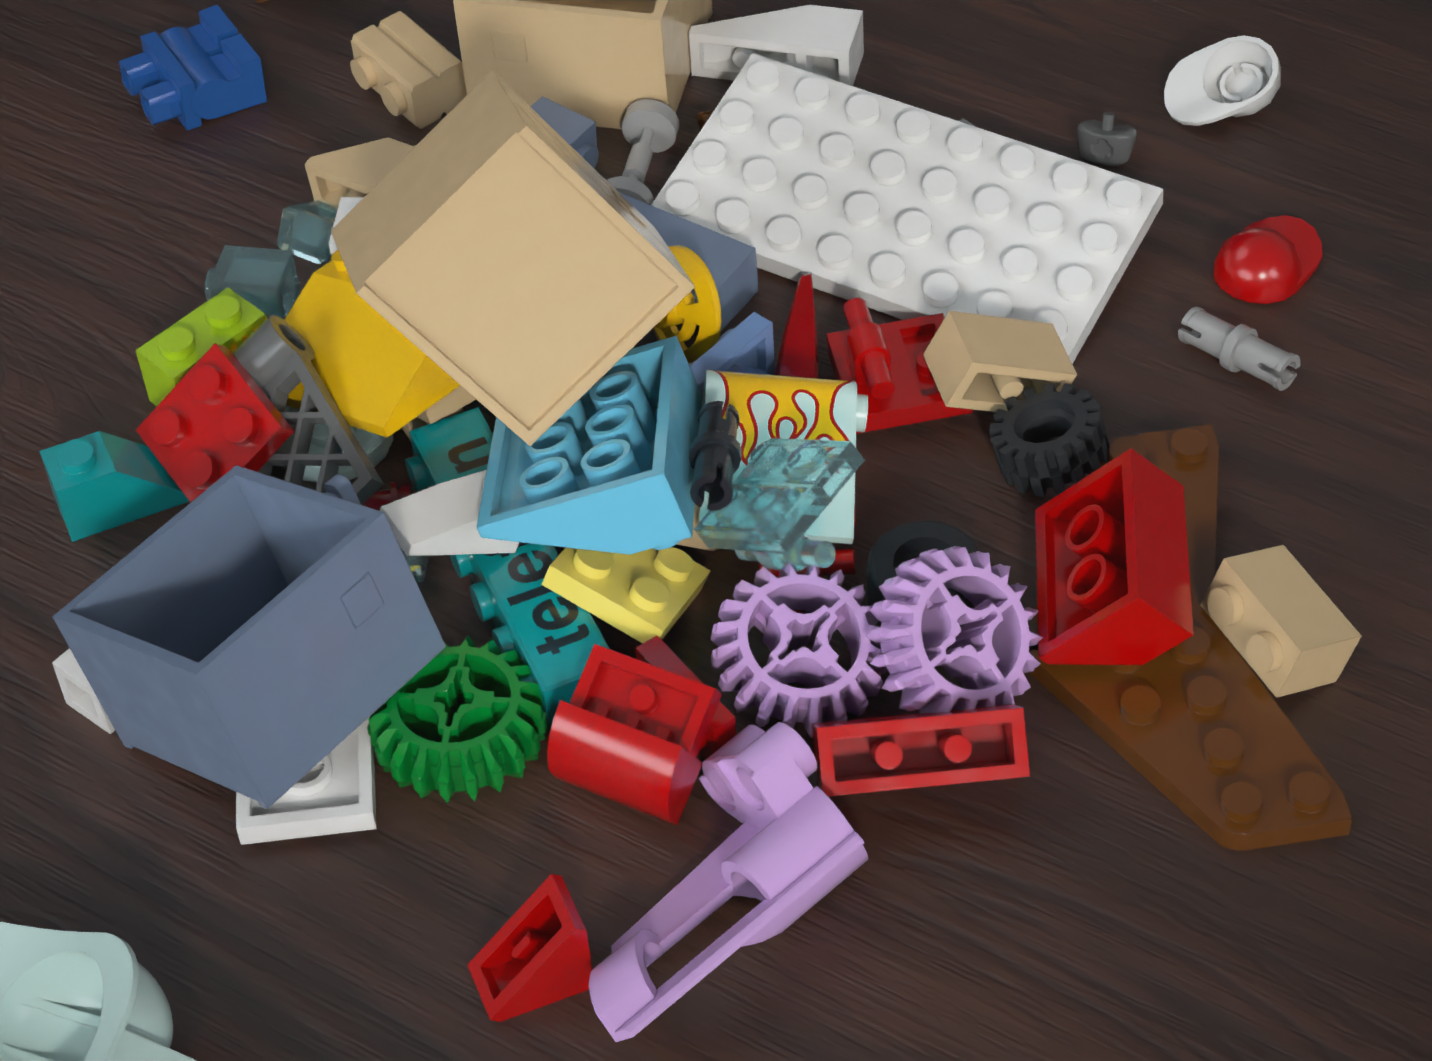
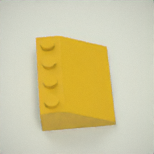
M336 250L332 254L330 262L313 272L284 320L293 326L311 346L314 352V359L311 363L348 425L388 438L461 385L356 294L339 250ZM302 382L288 394L287 406L300 410L305 388Z

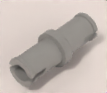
M1198 306L1191 308L1181 321V324L1193 330L1190 332L1180 328L1178 330L1179 340L1218 358L1220 365L1231 372L1236 373L1242 370L1272 385L1279 391L1287 389L1297 376L1296 372L1290 371L1286 367L1289 365L1295 369L1300 368L1299 355L1289 353L1258 338L1256 329L1246 324L1234 326L1207 313Z

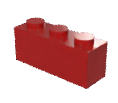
M1015 704L951 710L950 712H927L812 724L814 752L817 762L818 787L828 797L1030 777L1024 707Z

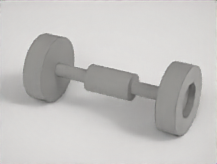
M652 99L638 100L628 107L622 122V133L625 139L632 145L622 176L607 179L618 192L649 205L653 203V195L643 182L653 152H663L669 149L675 142L679 130V119L673 109L660 101Z

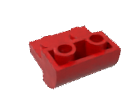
M594 644L570 703L560 700L548 740L547 762L549 771L555 778L671 824L678 825L703 762L696 757L722 694L716 688Z

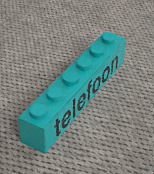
M479 407L409 431L414 456L405 459V464L416 493L446 481L487 470L493 433ZM519 542L515 553L450 555L459 578L470 576L473 584L469 586L475 610L482 622L492 619L496 629L492 630V637L498 648H500L501 654L516 650L518 657L522 660V664L529 665L531 674L519 681L538 684L550 733L559 702L561 700L570 703L594 644L609 649L588 611L541 585L550 564L558 557L557 551L554 546Z

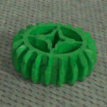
M467 636L460 646L450 647L443 639L446 647L380 706L369 719L370 726L367 727V730L371 737L372 746L375 747L377 762L382 766L384 772H391L392 778L397 782L399 788L413 784L414 790L417 791L421 799L436 789L439 790L440 796H442L447 804L455 792L466 791L475 802L479 788L487 785L501 793L504 783L503 776L523 778V772L526 768L525 761L538 760V753L541 749L540 741L546 739L548 723L546 713L543 710L539 686L536 683L519 681L531 674L529 665L522 664V660L518 657L516 650L501 654V650L496 645L494 639L481 648H476L471 638Z

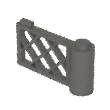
M271 315L233 354L289 425H296L290 454L274 453L257 472L271 476L273 466H287L284 481L301 486L305 467L321 466L316 491L326 493L324 484L338 474L339 466H352L358 476L352 487L360 504L363 505L384 483L312 365L311 361L314 359V352L311 346L288 322L278 316ZM302 382L305 388L300 411L285 412L288 394ZM315 424H327L329 427L324 454H308Z

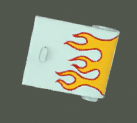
M706 370L702 407L709 402L723 401V419H726V410L729 404L735 407L740 418L736 440L740 443L742 454L740 466L733 474L732 501L720 510H707L709 493L705 491L704 502L701 508L699 507L698 532L852 544L854 539L856 432H865L868 395L857 394L856 381Z

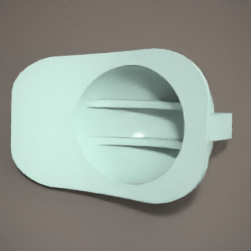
M0 922V1061H197L170 1049L173 1037V1019L169 1002L156 979L137 962L134 951L126 941L106 932L61 931Z

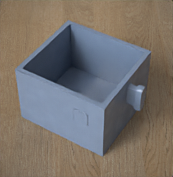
M236 465L52 616L123 745L129 749L133 747L254 799L265 809L272 806L446 647L384 512L362 506L348 478L336 474L324 484L326 493H322Z

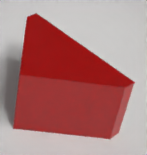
M551 873L467 964L490 1020L502 1022L589 990L592 963L587 930L564 879L560 875Z

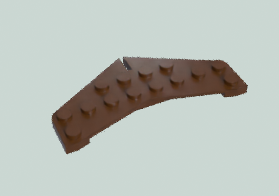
M1212 424L1110 439V447L1107 448L1109 452L1107 463L1132 448L1184 486L1194 635L1144 665L1046 664L1038 657L1037 644L1029 646V653L1041 664L1029 673L1219 845L1231 850L1245 851L1349 835L1352 816L1343 791L1233 644L1201 607V603L1215 577L1219 444ZM1099 462V463H1100V467H1102V466H1104L1105 464H1107V463H1101V462ZM1038 613L1029 622V631L1038 634Z

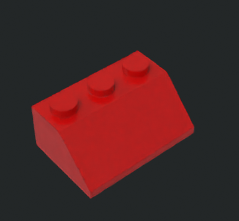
M1130 448L1035 510L1037 610H1039L1038 635L1044 637L1038 642V657L1046 664L1144 665L1194 635L1184 486Z

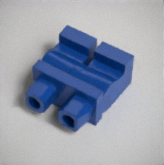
M218 4L198 11L200 24L190 28L179 26L169 28L162 32L160 36L155 31L140 36L143 53L119 61L124 87L131 97L137 94L140 95L145 116L153 126L177 117L188 131L202 126L201 118H219L267 102L261 58L241 33L238 34L237 28Z

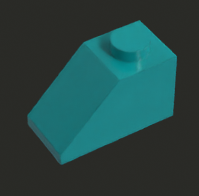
M97 431L39 451L56 504L72 542L189 502L185 494L146 445Z

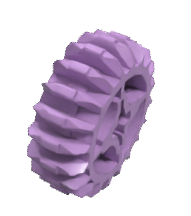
M953 546L939 551L935 548L920 553L916 559L902 562L898 568H895L897 576L886 579L879 586L886 600L874 603V606L869 611L881 621V627L871 629L865 637L881 645L882 653L874 657L870 664L877 667L886 666L890 673L881 689L888 690L889 692L902 689L899 709L907 711L919 709L920 713H936L1015 704L1013 696L1022 695L1031 688L1024 673L1034 671L1041 663L1029 653V646L1037 645L1044 637L1029 631L1028 620H1031L1039 610L1030 607L1023 608L1020 599L1028 586L1020 585L1019 583L1007 584L1011 566H1004L1002 564L991 566L989 553L977 551L968 554L966 547ZM947 588L962 594L975 608L967 607L958 595L951 596ZM942 666L952 679L958 677L966 689L947 681L934 667Z
M788 560L781 565L779 578L775 577L763 566L761 570L756 572L755 585L741 580L735 586L733 593L735 600L726 599V601L722 602L718 617L722 622L714 624L711 633V641L719 646L712 651L711 665L713 668L725 670L720 675L718 682L721 692L740 690L734 702L737 713L745 711L752 706L759 709L755 720L759 728L767 725L770 717L782 720L781 723H785L791 728H794L796 722H803L806 732L812 738V724L822 723V718L826 722L847 720L846 712L859 717L867 708L868 701L866 696L874 697L878 695L883 684L879 674L885 673L887 667H877L870 664L874 657L882 653L881 645L865 636L871 629L878 628L875 625L879 620L869 611L874 605L860 606L866 593L863 584L853 587L848 591L841 587L844 579L841 569L834 572L830 580L818 577L820 570L816 560L808 565L805 575L797 574L795 567ZM793 610H803L811 613L801 614L796 613ZM753 626L764 634L762 642L771 651L767 665L763 668L758 665L749 647L748 632ZM836 629L844 637L850 651L851 669L848 672L837 663L839 655L829 645L832 634ZM814 641L811 650L806 648L811 642ZM790 646L794 650L786 656ZM797 682L805 684L811 689L796 688L786 684Z

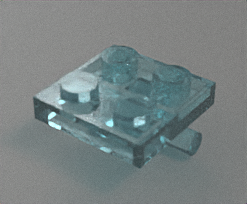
M770 438L751 452L747 460L748 465L732 483V501L720 510H709L694 530L707 547L735 550L739 559L758 561L767 569L782 570L788 567L789 562H791L796 572L803 570L806 566L829 567L834 562L836 555L832 543L809 540L805 533L865 460L851 441Z

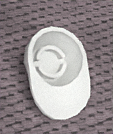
M1243 35L1224 39L1190 54L1177 63L1169 73L1164 89L1165 107L1173 120L1183 125L1193 126L1213 123L1230 116L1241 117L1255 114L1271 103L1281 86V65L1272 46L1260 38Z

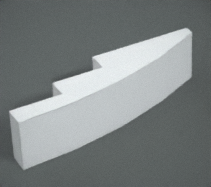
M487 470L437 484L381 506L380 511L384 512L400 548L407 556L516 552L519 542L481 538L476 528Z

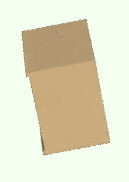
M453 0L467 95L493 70L529 106H532L543 96L595 121L596 127L622 129V122L628 107L638 100L652 99L668 105L676 113L691 71L689 30L691 26L707 23L713 13L712 0Z
M493 70L331 230L356 294L529 446L544 434L695 288L656 228Z

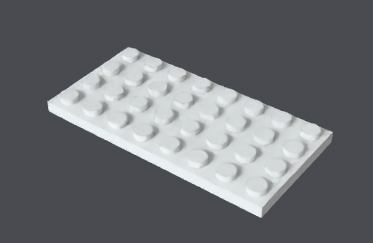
M752 53L651 205L755 247L757 268L796 282L799 281L802 275L812 272L813 288L846 300L862 298L866 301L869 308L902 320L943 313L944 317H946L949 311L1051 323L1054 325L1073 364L1162 207L1163 189Z

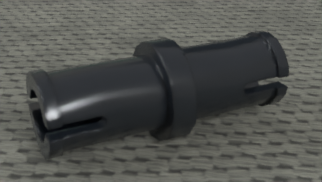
M723 401L709 402L701 408L698 415V435L691 442L689 452L690 465L694 469L693 482L690 489L691 499L701 508L704 502L705 491L708 492L707 510L710 511L720 510L732 501L733 474L740 466L742 454L740 443L736 440L740 421L738 411L729 404L726 410V419H723Z

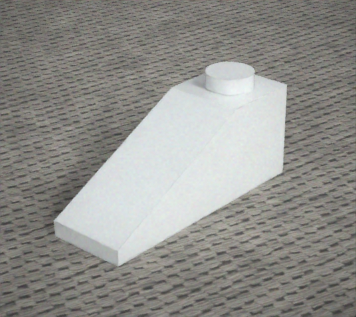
M805 5L691 26L689 30L692 76L734 81L751 54L754 53L853 86L864 54L863 11Z

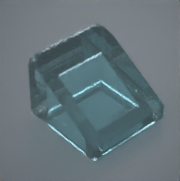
M319 200L283 208L277 246L283 251L312 263H324L331 257L329 240L338 208Z

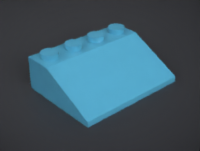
M677 336L629 350L531 446L525 443L496 417L476 526L481 538L630 555L648 549H667L683 539L692 537L695 503L691 499L690 489L693 482L694 469L690 465L689 452L691 442L698 435V415L702 408V394Z

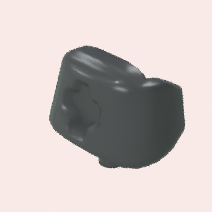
M1104 112L1102 122L1098 120H1085L1079 123L1077 127L1080 156L1087 162L1105 166H1120L1128 162L1137 138L1136 129L1129 124L1114 125L1115 114L1112 112Z

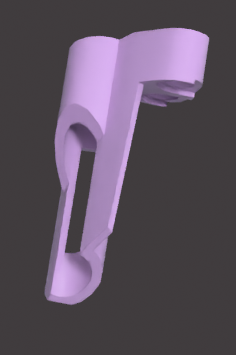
M778 722L766 732L756 725L749 724L702 763L704 775L699 780L706 792L722 809L743 824L611 946L612 954L590 972L589 990L591 1002L596 1015L615 1042L632 1038L740 947L760 943L782 933L869 859L863 846L865 843L863 839L854 831L844 815L824 791L818 786L812 787L807 777L817 770L815 756L805 740L787 724ZM732 896H744L762 901L656 989L650 979L647 967Z

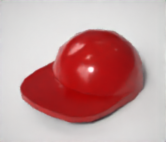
M1288 215L1269 217L1250 224L1223 242L1213 264V278L1221 290L1233 298L1259 304L1284 301L1296 294L1318 268L1322 260V242L1316 229L1302 218Z

